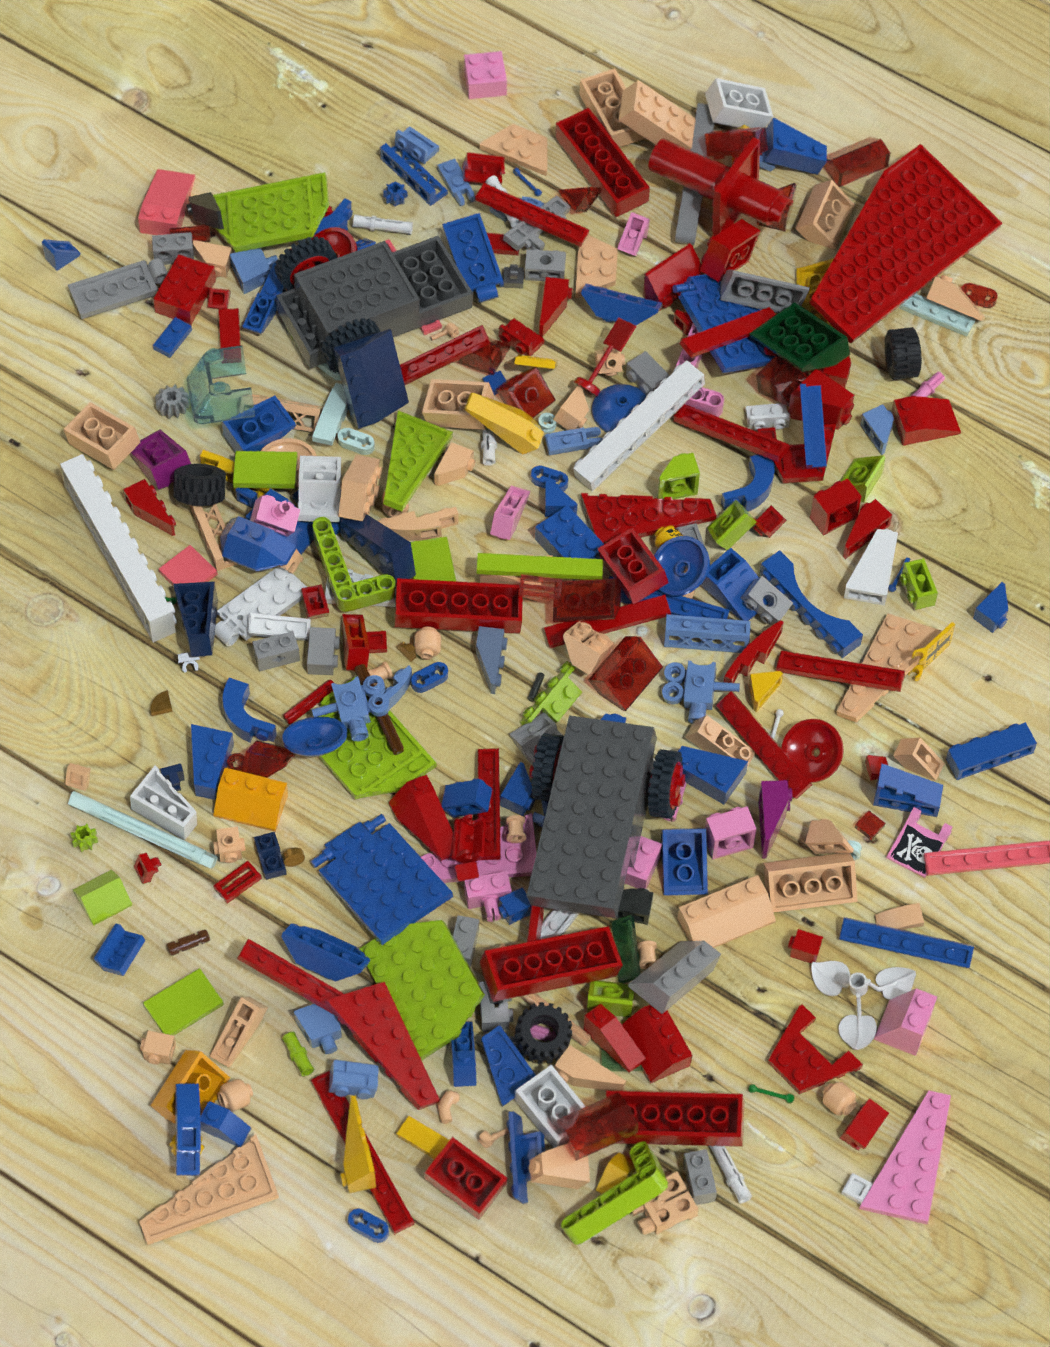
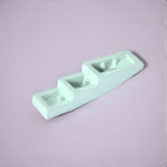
M335 383L313 433V442L333 445L336 433L338 434L342 421L344 422L349 409L342 384Z

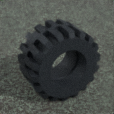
M913 327L888 330L885 336L884 347L889 375L893 380L918 377L922 366V354L916 330Z
M188 464L175 470L174 498L177 501L192 506H210L218 504L225 499L226 473L221 468L209 464Z
M539 1002L537 1007L535 1004H532L529 1010L526 1008L518 1018L514 1040L517 1041L516 1047L518 1050H522L521 1055L523 1057L529 1056V1061L531 1062L534 1059L538 1060V1064H543V1061H547V1064L552 1063L553 1059L557 1061L570 1044L572 1037L571 1020L568 1021L569 1016L566 1012L564 1014L561 1013L562 1008L559 1006L557 1009L553 1008L554 1004L552 1003L544 1006V1002ZM538 1024H546L553 1028L556 1038L547 1043L539 1042L531 1035L530 1029Z

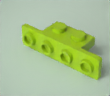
M566 661L559 670L561 672L557 677L554 676L547 683L548 688L535 697L534 700L536 702L534 705L529 706L522 713L524 716L520 720L522 725L531 723L541 710L552 721L557 723L580 696L582 691L568 678L576 668L571 662Z

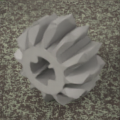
M176 384L171 388L166 385L165 390L159 389V394L155 397L156 409L160 411L162 416L168 415L169 419L173 415L179 418V413L185 414L186 409L190 406L189 395L185 392L183 386L177 389Z

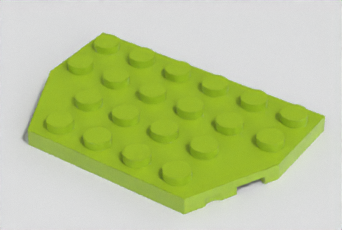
M325 172L213 195L221 211L224 229L216 230L235 252L302 240L308 237L312 238L329 207L327 176Z
M353 677L351 680H349V681L346 682V683H349V682L353 681V680L355 679V677ZM334 692L324 697L320 707L336 703ZM390 710L388 715L403 744V753L393 754L376 716L370 712L368 714L371 722L366 723L369 734L368 738L362 741H353L348 728L347 738L338 749L318 756L355 799L398 792L406 782L424 776L437 767L434 759ZM339 711L318 716L329 717L342 722Z
M443 920L409 924L401 933L385 944L381 945L375 938L359 949L366 957L370 958L367 967L377 984L385 982L421 1060L450 1043L451 1040L458 1038L462 1032L463 1025L468 1018H471L475 1007L480 1004L485 996Z

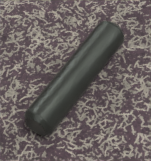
M539 672L528 696L529 701H534L545 676L542 672Z

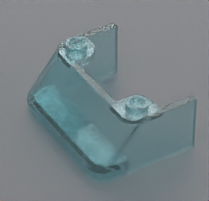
M242 345L209 349L187 376L189 399L195 423L208 424L255 417L251 387L231 390L230 385L220 381L213 384L212 379L246 374Z

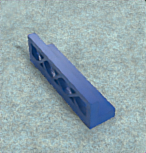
M385 143L380 147V159L429 206L448 194V190L410 154L399 149L396 145L391 148Z
M800 384L806 469L827 467L821 385L806 387V384Z

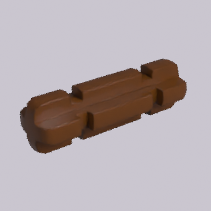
M204 929L197 932V935L194 933L178 939L177 943L175 941L168 943L167 949L169 954L173 956L179 954L180 950L184 952L199 946V943L209 942L210 937L207 930Z

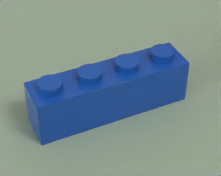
M1026 722L1022 724L1016 723L1005 730L993 731L988 736L973 738L968 743L953 745L948 749L946 761L956 780H960L1033 754L1037 742Z

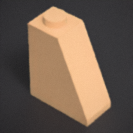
M581 1138L550 1149L531 1159L529 1164L531 1182L579 1189L589 1183L587 1138Z

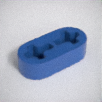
M540 465L531 470V482L536 486L545 488L546 480L549 479L563 492L568 488V476L561 471Z
M436 662L414 673L411 677L412 689L418 693H423L444 683L448 679L447 665L442 662ZM435 671H443V675L435 674ZM417 680L424 681V684L417 683Z
M354 1209L349 1213V1227L354 1232L376 1243H382L388 1238L389 1228L382 1219L363 1209ZM362 1216L363 1222L367 1225L361 1222L356 1225L354 1217L359 1218ZM370 1227H373L375 1229H379V1227H382L383 1234L379 1233L376 1236L374 1229Z

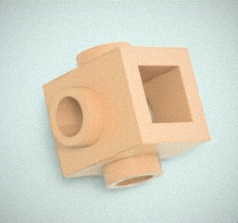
M609 346L603 347L604 350L595 351L596 366ZM613 349L598 374L605 373L606 376L617 375V372H622V366L625 365L624 353L621 354V352Z
M238 827L216 829L218 841L213 843L215 855H220V862L233 863L241 860V851L246 850L244 838H239Z

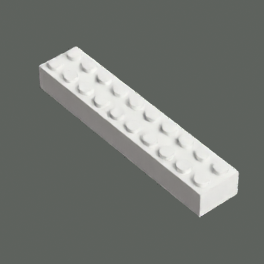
M81 454L61 463L65 488L152 642L154 643L176 633L175 624L177 621L173 614L175 609L170 601H166L163 587L161 585L158 586L155 582L157 578L154 571L147 568L148 562L143 553L139 554V546L135 538H130L127 524L125 522L122 523L119 519L121 518L120 512L116 506H112L109 492H104L102 489L103 483L99 475H94L93 472L95 470L91 461H86L84 455Z

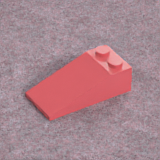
M157 169L139 214L140 233L151 235L180 233L187 210L186 204L189 203L188 197H190L194 185L195 174Z

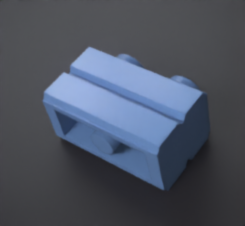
M333 1060L330 1069L329 1092L335 1093V1095L340 1097L355 1095L359 1099L364 1100L370 1097L374 1098L378 1087L379 1066Z

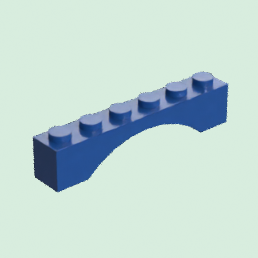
M780 550L761 563L760 577L763 576L793 602L790 609L796 611L801 616L803 622L815 630L816 635L829 645L833 653L844 658L861 645L863 634L849 620L828 615L807 600L796 582L794 564Z

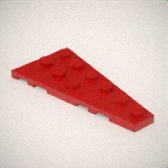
M581 493V500L592 532L604 544L632 527L642 538L654 535L661 527L674 526L677 529L678 527L695 523L701 524L714 521L717 517L711 499L685 498L684 500L672 499V497L657 499L653 498V496L620 495L619 497L607 496V494L592 496L588 495V493Z
M385 982L330 998L324 1002L328 1009L331 1008L336 1013L337 1019L341 1024H345L351 1030L353 1037L371 1058L382 1065L386 1075L389 1078L392 1077L397 1082L401 1092L417 1110L438 1104L440 1101L439 1096Z

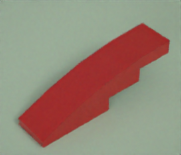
M780 620L763 631L742 651L725 674L724 682L735 683L739 674L748 677L756 661L765 664L783 632V621Z

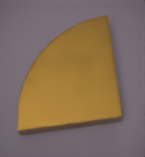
M402 642L397 646V650L410 662L416 658V650L411 643L406 644Z
M168 690L158 694L152 701L151 716L172 712Z

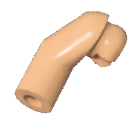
M449 1090L445 1092L438 1103L442 1124L452 1122L450 1107L460 1100L459 1093Z

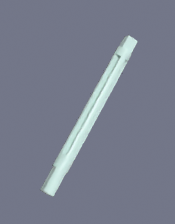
M76 791L71 793L68 805L208 868L215 867L218 856Z

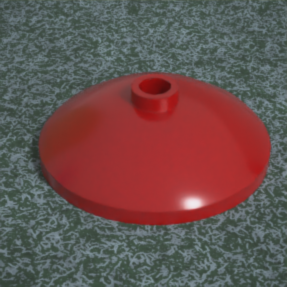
M331 227L318 232L314 236L327 240L336 253L337 258L357 251L355 239L345 229Z
M806 719L795 724L785 735L781 747L811 783L821 782L832 776L839 768L844 753L843 741L837 729L830 723L820 719ZM819 749L820 754L815 756L814 752Z

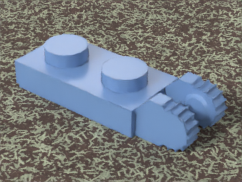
M455 158L437 165L438 172L459 206L465 205V200L462 196L465 193L470 202L476 201L475 194L469 182L464 181L463 172Z
M583 427L546 434L545 442L548 454L555 455L592 448L603 440L602 437L598 438L601 430L599 427Z

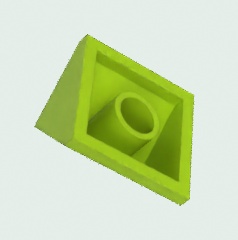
M884 455L854 458L841 481L847 478L862 496L861 502L863 503L883 473L886 459Z
M735 500L707 529L718 545L729 550L757 521Z
M112 869L73 889L75 896L93 926L132 906V902L120 877Z
M599 980L590 982L587 1012L602 1004L614 1016L630 1018L634 991L628 987L629 984Z

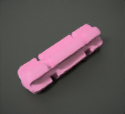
M535 1025L530 1029L531 1035L536 1039L546 1042L549 1040L551 1042L556 1038L555 1031L551 1032L549 1028Z

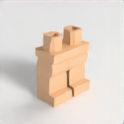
M677 1171L666 1177L668 1187L664 1192L631 1212L635 1216L644 1211L646 1218L638 1221V1226L643 1235L654 1231L657 1235L688 1218L691 1220L698 1216V1207Z

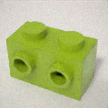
M925 559L904 563L900 580L902 585L907 588L909 603H913L915 610L935 606L938 592Z

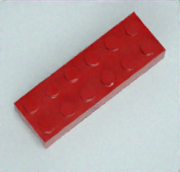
M586 108L556 123L555 138L615 217L649 202V185L590 108Z
M397 578L395 627L419 629L432 627L439 630L479 631V626L504 629V633L520 634L522 626L523 585Z
M609 926L485 950L479 962L492 1002L617 977L623 966Z
M606 1091L604 1137L606 1143L612 1144L646 1142L652 1145L743 1147L744 1097L743 1094Z

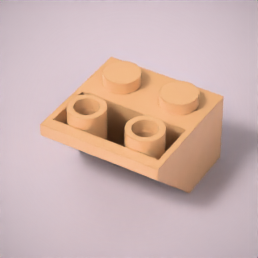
M580 621L563 635L572 665L588 675H591L604 664L614 645V642L607 635L596 632L589 624Z

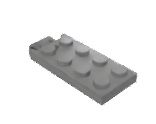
M153 259L148 264L143 260L68 284V289L81 319L155 296L159 290L156 284L163 283L168 272L162 259Z

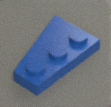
M499 1025L483 1036L481 1041L503 1107L515 1098V1090L536 1075Z

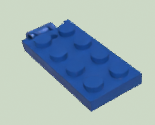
M480 213L442 224L454 262L471 291H476L479 303L499 297L496 285L500 284V287L504 286V281Z

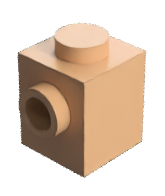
M148 1031L147 1037L142 1038L140 1051L143 1052L144 1060L156 1065L160 1063L171 1065L176 1047L175 1036Z

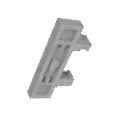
M556 195L540 208L566 219L565 215L570 212L571 206ZM523 221L505 233L503 240L516 251L523 246L526 248L530 247L531 250H544L545 243L539 239V234L543 230Z

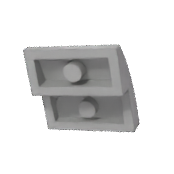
M542 713L534 718L531 723L525 724L510 733V737L526 759L533 765L535 761L534 749L537 744L539 745L541 735L544 733L562 734L557 730L556 723L545 713Z

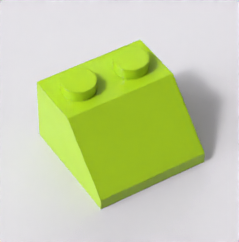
M694 452L682 453L672 458L659 477L657 499H664V497L679 499L698 495L700 471Z

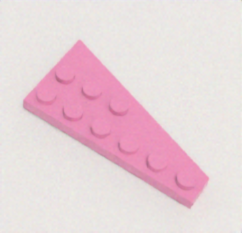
M532 813L525 816L523 830L526 834V840L524 842H508V825L500 827L501 860L477 861L479 876L504 871L508 872L509 878L532 875L536 858ZM431 853L421 856L444 883L462 882L457 880L454 868L456 865L463 863L453 860L452 857L441 861Z
M928 1091L859 1209L918 1223H928L951 1095Z

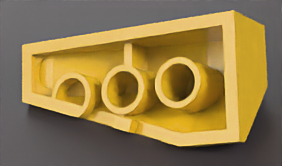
M473 392L470 393L464 408L466 412L522 455L539 448L544 432L538 422L521 409Z
M355 1095L351 1096L343 1161L344 1172L340 1173L343 1187H348L349 1193L376 1187L373 1163L364 1127L362 1128L361 1115Z

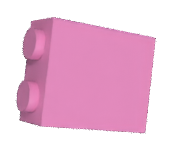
M914 989L890 999L874 1040L916 1056L931 1019L937 996Z

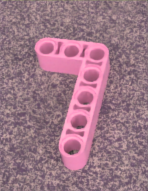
M694 323L688 336L699 333ZM682 349L676 367L679 364L682 365L687 360L694 367L698 368L703 354L690 358L686 351ZM701 387L685 404L719 417L723 413L724 396L717 391Z

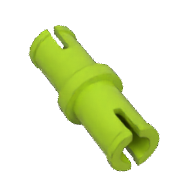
M295 1032L285 1034L282 1040L290 1052V1059L295 1061L301 1076L310 1075L315 1069L307 1057V1050L301 1046Z

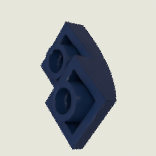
M275 832L254 837L265 879L268 880L287 875Z

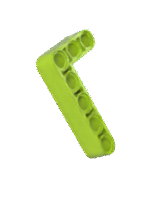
M318 517L313 521L314 541L337 607L341 611H353L390 601L395 597V579L388 574L352 583L330 520L326 517Z
M646 1142L635 1144L629 1152L637 1171L635 1174L564 1218L561 1227L573 1244L579 1245L667 1189L668 1181L660 1162Z

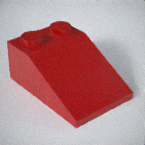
M909 396L893 401L891 413L893 414L894 423L903 446L961 434L949 399Z

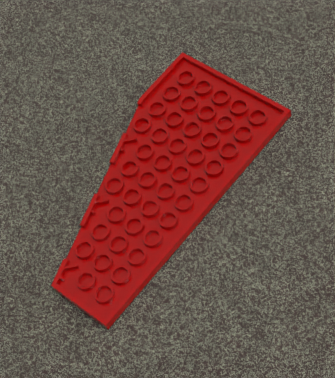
M919 144L883 171L809 303L836 330L847 336L848 342L852 344L934 280L935 276H939L998 230L1003 223L922 144Z

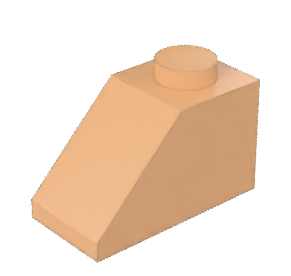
M193 240V251L197 260L215 266L216 277L227 278L231 266L230 254L232 253V248Z
M578 385L553 419L567 430L577 429V427L582 428L588 420L585 416L589 408L581 386Z
M451 442L434 473V485L439 486L465 478L468 471H472L475 466L474 451Z
M920 737L901 739L893 755L905 769L933 781L937 780L945 764Z
M831 820L811 821L805 843L815 854L853 853L854 849Z

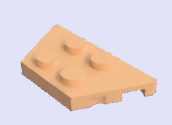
M511 124L480 143V149L495 156L504 157L505 160L544 176L547 175V137Z
M590 235L587 236L583 245L578 248L575 298L582 297L581 291L586 283L602 288L616 285L617 248Z

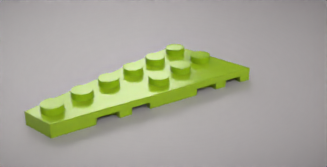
M398 410L383 505L401 512L404 510L452 439V431Z

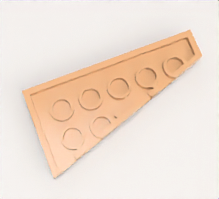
M887 614L862 664L904 670L906 676L921 659L920 656H915L912 659L913 652L916 649L925 648L942 631ZM851 684L837 710V716L858 722L874 706V703L881 696L884 697L889 690Z
M255 1134L250 1138V1141L242 1147L239 1146L230 1156L223 1161H219L195 1179L189 1187L179 1191L174 1195L173 1199L165 1205L159 1206L139 1222L146 1243L150 1245L278 1199L279 1195L257 1135Z

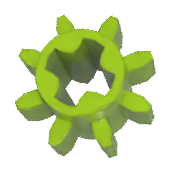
M87 823L85 826L77 825L76 831L71 833L73 847L78 846L81 852L88 849L93 850V844L98 843L96 829H90Z

